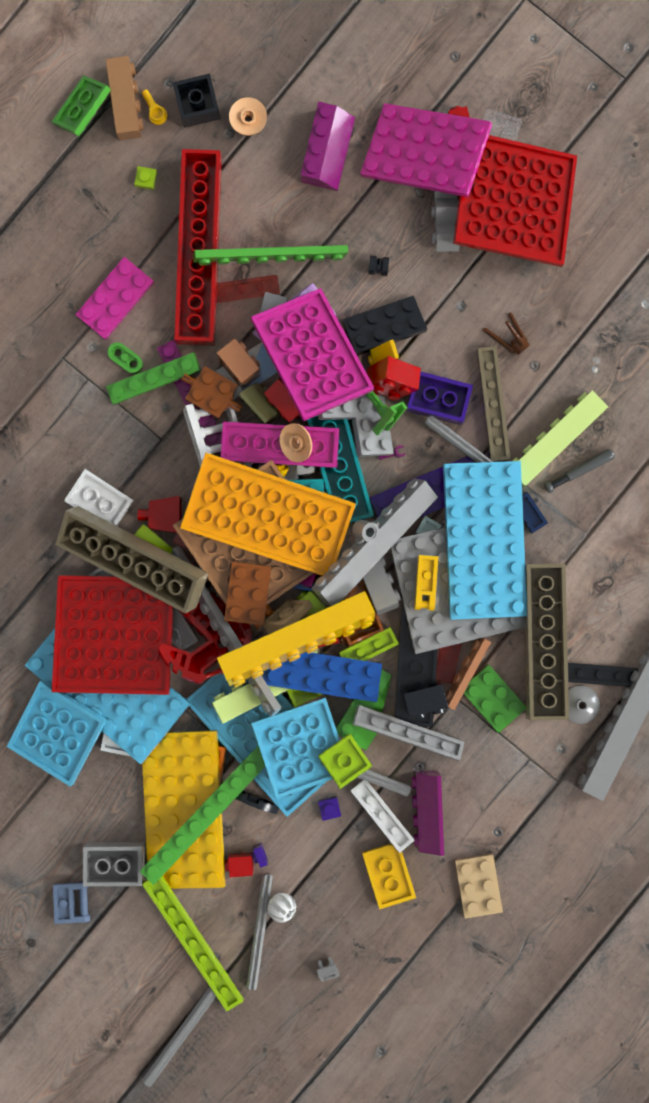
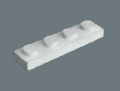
M363 780L351 790V793L399 853L415 841L368 781Z

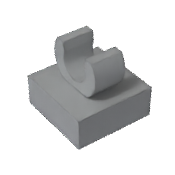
M331 957L328 958L329 965L326 967L323 966L321 960L318 961L320 969L317 970L321 982L340 976L339 970Z

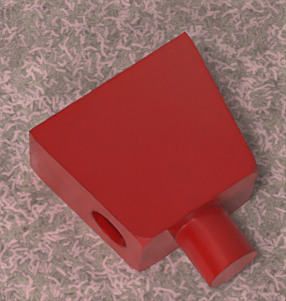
M180 496L149 501V509H138V521H148L150 529L177 533L173 525L182 519V498Z

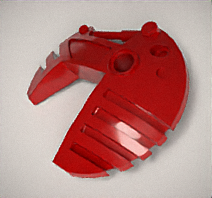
M209 592L225 616V602L220 599V596L215 597V593ZM199 602L195 609L186 614L178 610L207 642L191 653L161 643L158 651L165 664L169 666L171 662L173 664L172 671L175 674L180 670L183 679L197 684H202L205 679L223 674L221 667L204 674L205 671L218 662V657L229 653L227 647L220 648L217 643H221L220 636L217 631L212 629L208 616L202 613ZM227 621L242 646L252 642L250 624Z

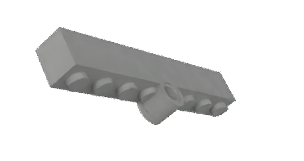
M416 478L411 480L402 493L398 494L394 501L382 510L381 515L375 521L358 520L354 523L352 532L356 537L355 542L342 553V556L329 567L322 577L316 580L315 585L311 588L325 605L331 607L341 602L438 498L425 480Z

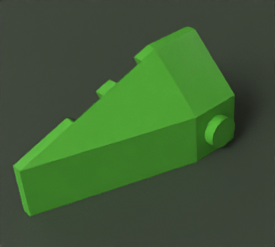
M383 669L381 670L377 702L353 699L336 725L337 733L344 738L350 733L358 746L364 750H367L377 733L352 725L356 708L360 705L382 713L392 677L391 674Z

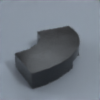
M244 790L235 798L240 802L266 812L277 814L279 807L269 800L254 796Z

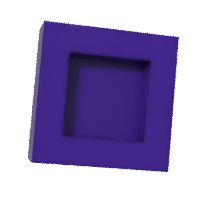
M337 796L318 801L323 821L341 817Z
M262 843L255 845L254 852H252L255 864L259 863L260 868L267 866L268 858Z

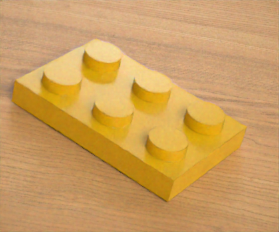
M389 843L362 852L379 910L416 898L402 851L399 853L393 844Z

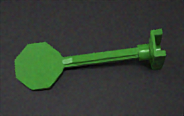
M374 391L365 394L376 407L377 413L381 417L372 430L376 436L380 435L384 428L386 431H389L407 409L403 401L388 408L387 405L381 402Z

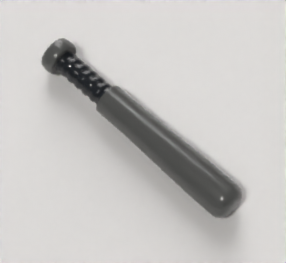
M607 449L566 472L562 477L550 483H544L545 489L548 493H552L553 489L567 481L570 482L615 458L614 452L611 449Z

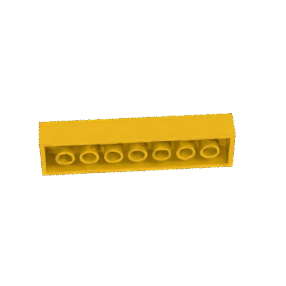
M364 591L218 657L217 660L229 686L234 685V687H238L245 683V679L250 677L253 679L258 678L267 669L275 670L281 667V663L287 660L292 662L299 659L300 654L305 652L310 654L318 650V646L322 644L330 645L336 642V638L342 635L343 637L352 635L357 628L365 629L371 626L375 618V611Z

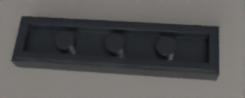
M568 663V682L630 687L632 681H630L631 675L635 670L638 671V668Z

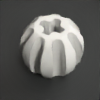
M278 893L269 901L267 910L274 921L285 923L294 916L297 906L291 895Z

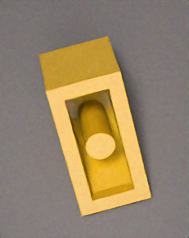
M389 340L370 350V356H367L370 366L388 356L399 360L394 340Z

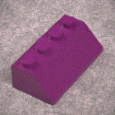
M318 101L301 171V183L338 191L355 121L354 116L336 105Z
M438 770L415 771V777H411L412 788H415V796H412V806L416 808V815H413V827H417V835H414V847H417L420 853L444 856L441 775Z

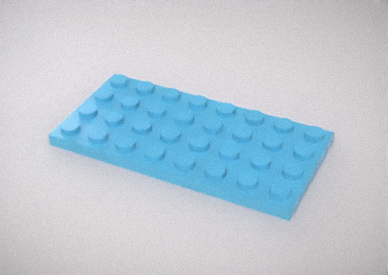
M521 461L443 464L449 619L527 616Z
M55 629L25 664L37 677L52 685ZM171 686L170 695L65 693L107 719L102 732L139 764L146 760L191 704Z
M224 673L212 676L187 700L191 703L189 705L205 725L211 731H218L220 742L241 764L258 746L251 723L268 718L270 715L264 712L260 704L221 724L211 703L215 701V696L223 692L225 695L232 693L231 688L234 685L229 686ZM245 680V683L242 685L245 686L249 684L248 680ZM282 693L275 696L282 707L277 714L294 709L293 705ZM266 767L254 778L257 784L287 817L326 783L323 782L276 799Z

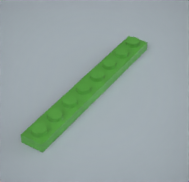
M348 245L195 250L193 262L199 263V265H209L210 262L226 265L233 261H237L238 264H247L249 261L267 263L268 260L283 263L294 259V262H303L306 259L323 261L324 258L339 261L348 254Z

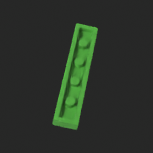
M193 352L106 387L112 404L115 405L178 381L184 377L185 373L189 376L201 371L196 354Z

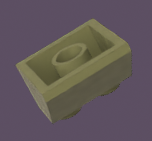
M256 382L241 391L239 397L262 424H272L281 415L280 411L267 400L264 393L268 388L264 384L260 386Z

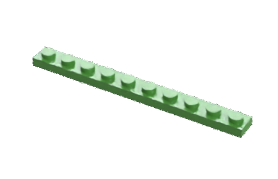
M259 745L139 871L153 885L264 769L265 763Z

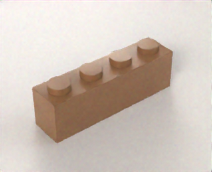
M129 56L106 59L116 134L119 140L142 137L141 130H144L142 118H139L138 112H141L140 100H136L135 94L139 93L137 81L133 80V75H136L134 62H130Z

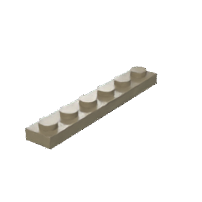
M497 346L478 348L477 356L490 460L493 462L507 461L511 458Z

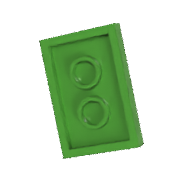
M83 75L51 122L55 126L79 137L91 118L96 114L100 105L107 98L111 89L106 84Z
M489 664L471 679L463 693L498 733L526 709L523 702Z

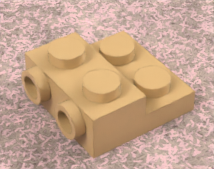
M287 599L264 620L263 626L267 633L271 634L300 621L308 614L313 605L310 600Z

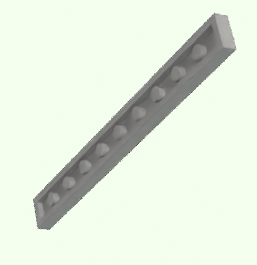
M180 545L173 548L172 555L190 563ZM204 585L199 599L202 613L208 616L212 629L218 632L222 645L227 647L229 652L242 647L241 642L229 623L224 621V615ZM263 677L245 679L250 683L252 693L260 699L264 712L268 713L270 717L276 715L282 707Z

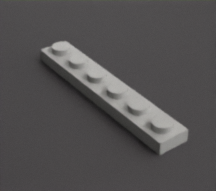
M358 705L352 722L354 726L456 761L461 759L465 742Z

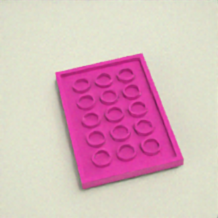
M384 103L360 174L365 178L468 197L492 123L486 120Z
M321 288L251 317V322L303 421L374 390L373 384Z

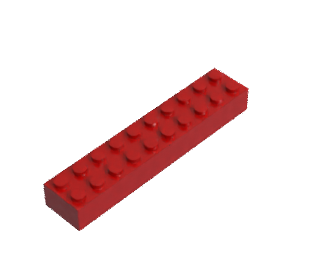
M182 149L174 338L177 345L215 346L218 262H210L209 265H199V263L193 262V254L195 250L219 249L222 174L220 150Z

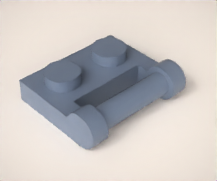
M83 881L53 884L54 924L90 921L87 888L89 887H83ZM77 889L80 892V915H75L74 890Z

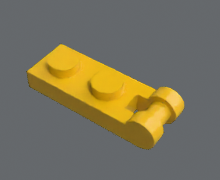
M418 555L414 610L425 608L428 611H434L438 556ZM422 595H428V601H423Z

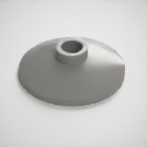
M582 685L568 689L569 720L577 724H585L592 721L598 714L600 707L597 694L591 688ZM580 702L585 703V707L583 709L579 708Z

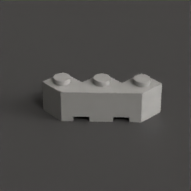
M433 191L434 206H431V218H434V233H432V244H435L436 252L459 251L460 245L453 244L458 195Z

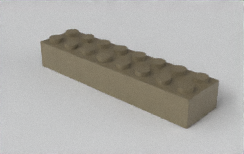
M79 506L65 511L55 545L185 614L197 607L209 573Z
M525 564L527 616H524L526 719L530 721L569 720L566 565Z

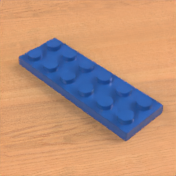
M305 652L300 654V658L295 661L289 662L287 660L281 663L282 666L275 670L267 669L263 671V679L268 686L377 702L382 664L318 653L307 654Z

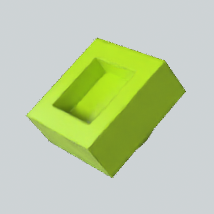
M138 166L134 183L135 187L154 190L157 170Z

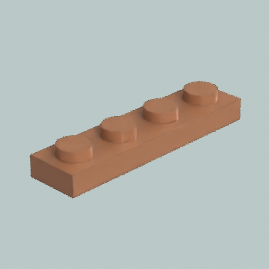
M479 638L472 643V650L469 656L464 658L462 669L454 676L451 689L445 693L449 708L455 710L491 644L487 639Z

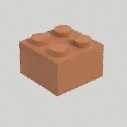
M233 339L217 352V357L220 364L243 390L260 377V363L254 356L250 357L248 355V349L242 341L238 343L236 339Z

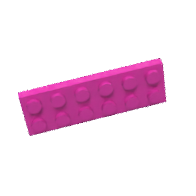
M223 422L221 458L233 462L266 464L272 460L274 464L337 468L339 428L303 426L311 437L312 452L308 459L297 463L289 460L282 452L280 446V434L287 425Z

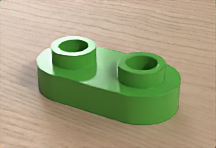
M116 342L109 346V358L128 373L137 374L142 370V359L125 345ZM120 350L122 352L121 355L116 356V351ZM132 362H137V365L134 368H132L130 364Z

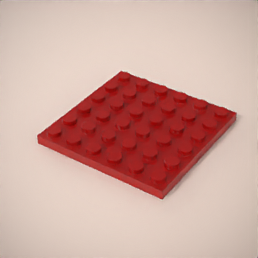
M489 135L469 196H459L453 244L562 267L565 263L577 155Z
M58 576L52 692L170 695L171 662L167 666L158 650L161 643L172 646L173 607L117 577Z

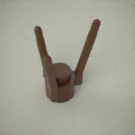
M511 312L508 315L517 332L509 321H506L505 324L515 337L511 341L512 346L487 328H483L484 332L508 348L511 353L516 352L519 355L530 346L527 342L528 339L524 336Z

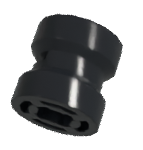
M370 255L368 275L380 274L387 277L389 257L377 258V256Z

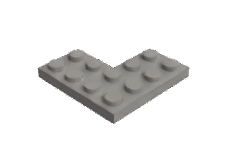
M366 395L318 415L319 420L352 419L358 457L390 456L394 454L390 430L386 431L384 428L378 436L372 431L381 417L377 413L376 407ZM377 395L381 402L386 405L385 397Z

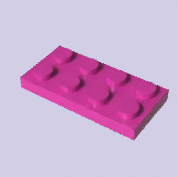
M123 257L75 315L106 340L153 285L154 281L127 258Z

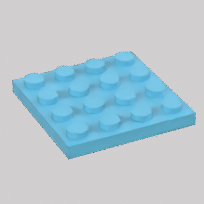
M41 680L7 747L71 787L74 785L107 719L65 693L52 692V685Z
M326 698L251 723L276 799L333 779L318 758L319 754L340 740Z

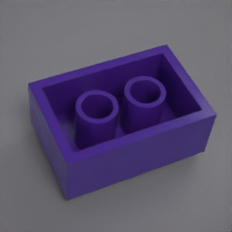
M420 372L419 390L410 394L406 411L426 417L433 415L438 420L462 425L473 385Z

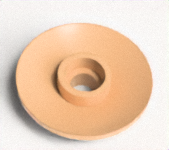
M250 97L239 99L230 109V124L241 135H255L264 128L267 122L266 109L257 99ZM246 117L252 118L250 122L245 121Z
M296 423L289 424L282 429L280 446L284 455L289 460L297 463L308 459L312 452V440L308 431Z

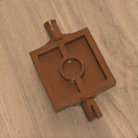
M204 366L201 373L195 379L186 373L182 377V381L191 385L190 391L185 398L187 402L217 419H220L228 407L238 413L240 412L242 405L233 401V395L238 388L236 383Z

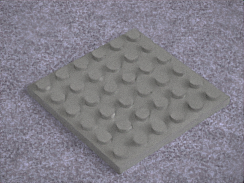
M446 527L399 538L390 548L415 654L525 627L524 616L449 619ZM418 555L438 556L434 611H428L425 608L414 610ZM422 595V600L428 601V595Z

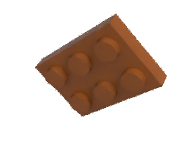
M232 561L224 621L264 625L271 566Z

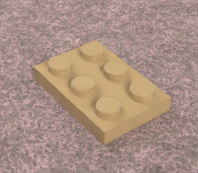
M493 854L454 859L464 918L502 913Z

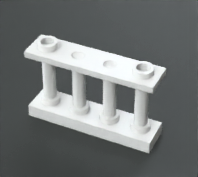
M193 404L184 407L183 412L199 466L201 467L205 452L209 454L221 452V444L209 447L205 445L203 438L207 435L222 432L223 423L207 428L200 427L198 422L200 417L210 414L201 409H194ZM228 407L225 411L229 422H238L235 410ZM236 462L250 468L253 463Z

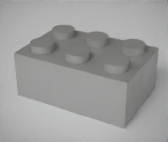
M87 842L83 846V887L142 886L145 876L139 871L145 865V842Z

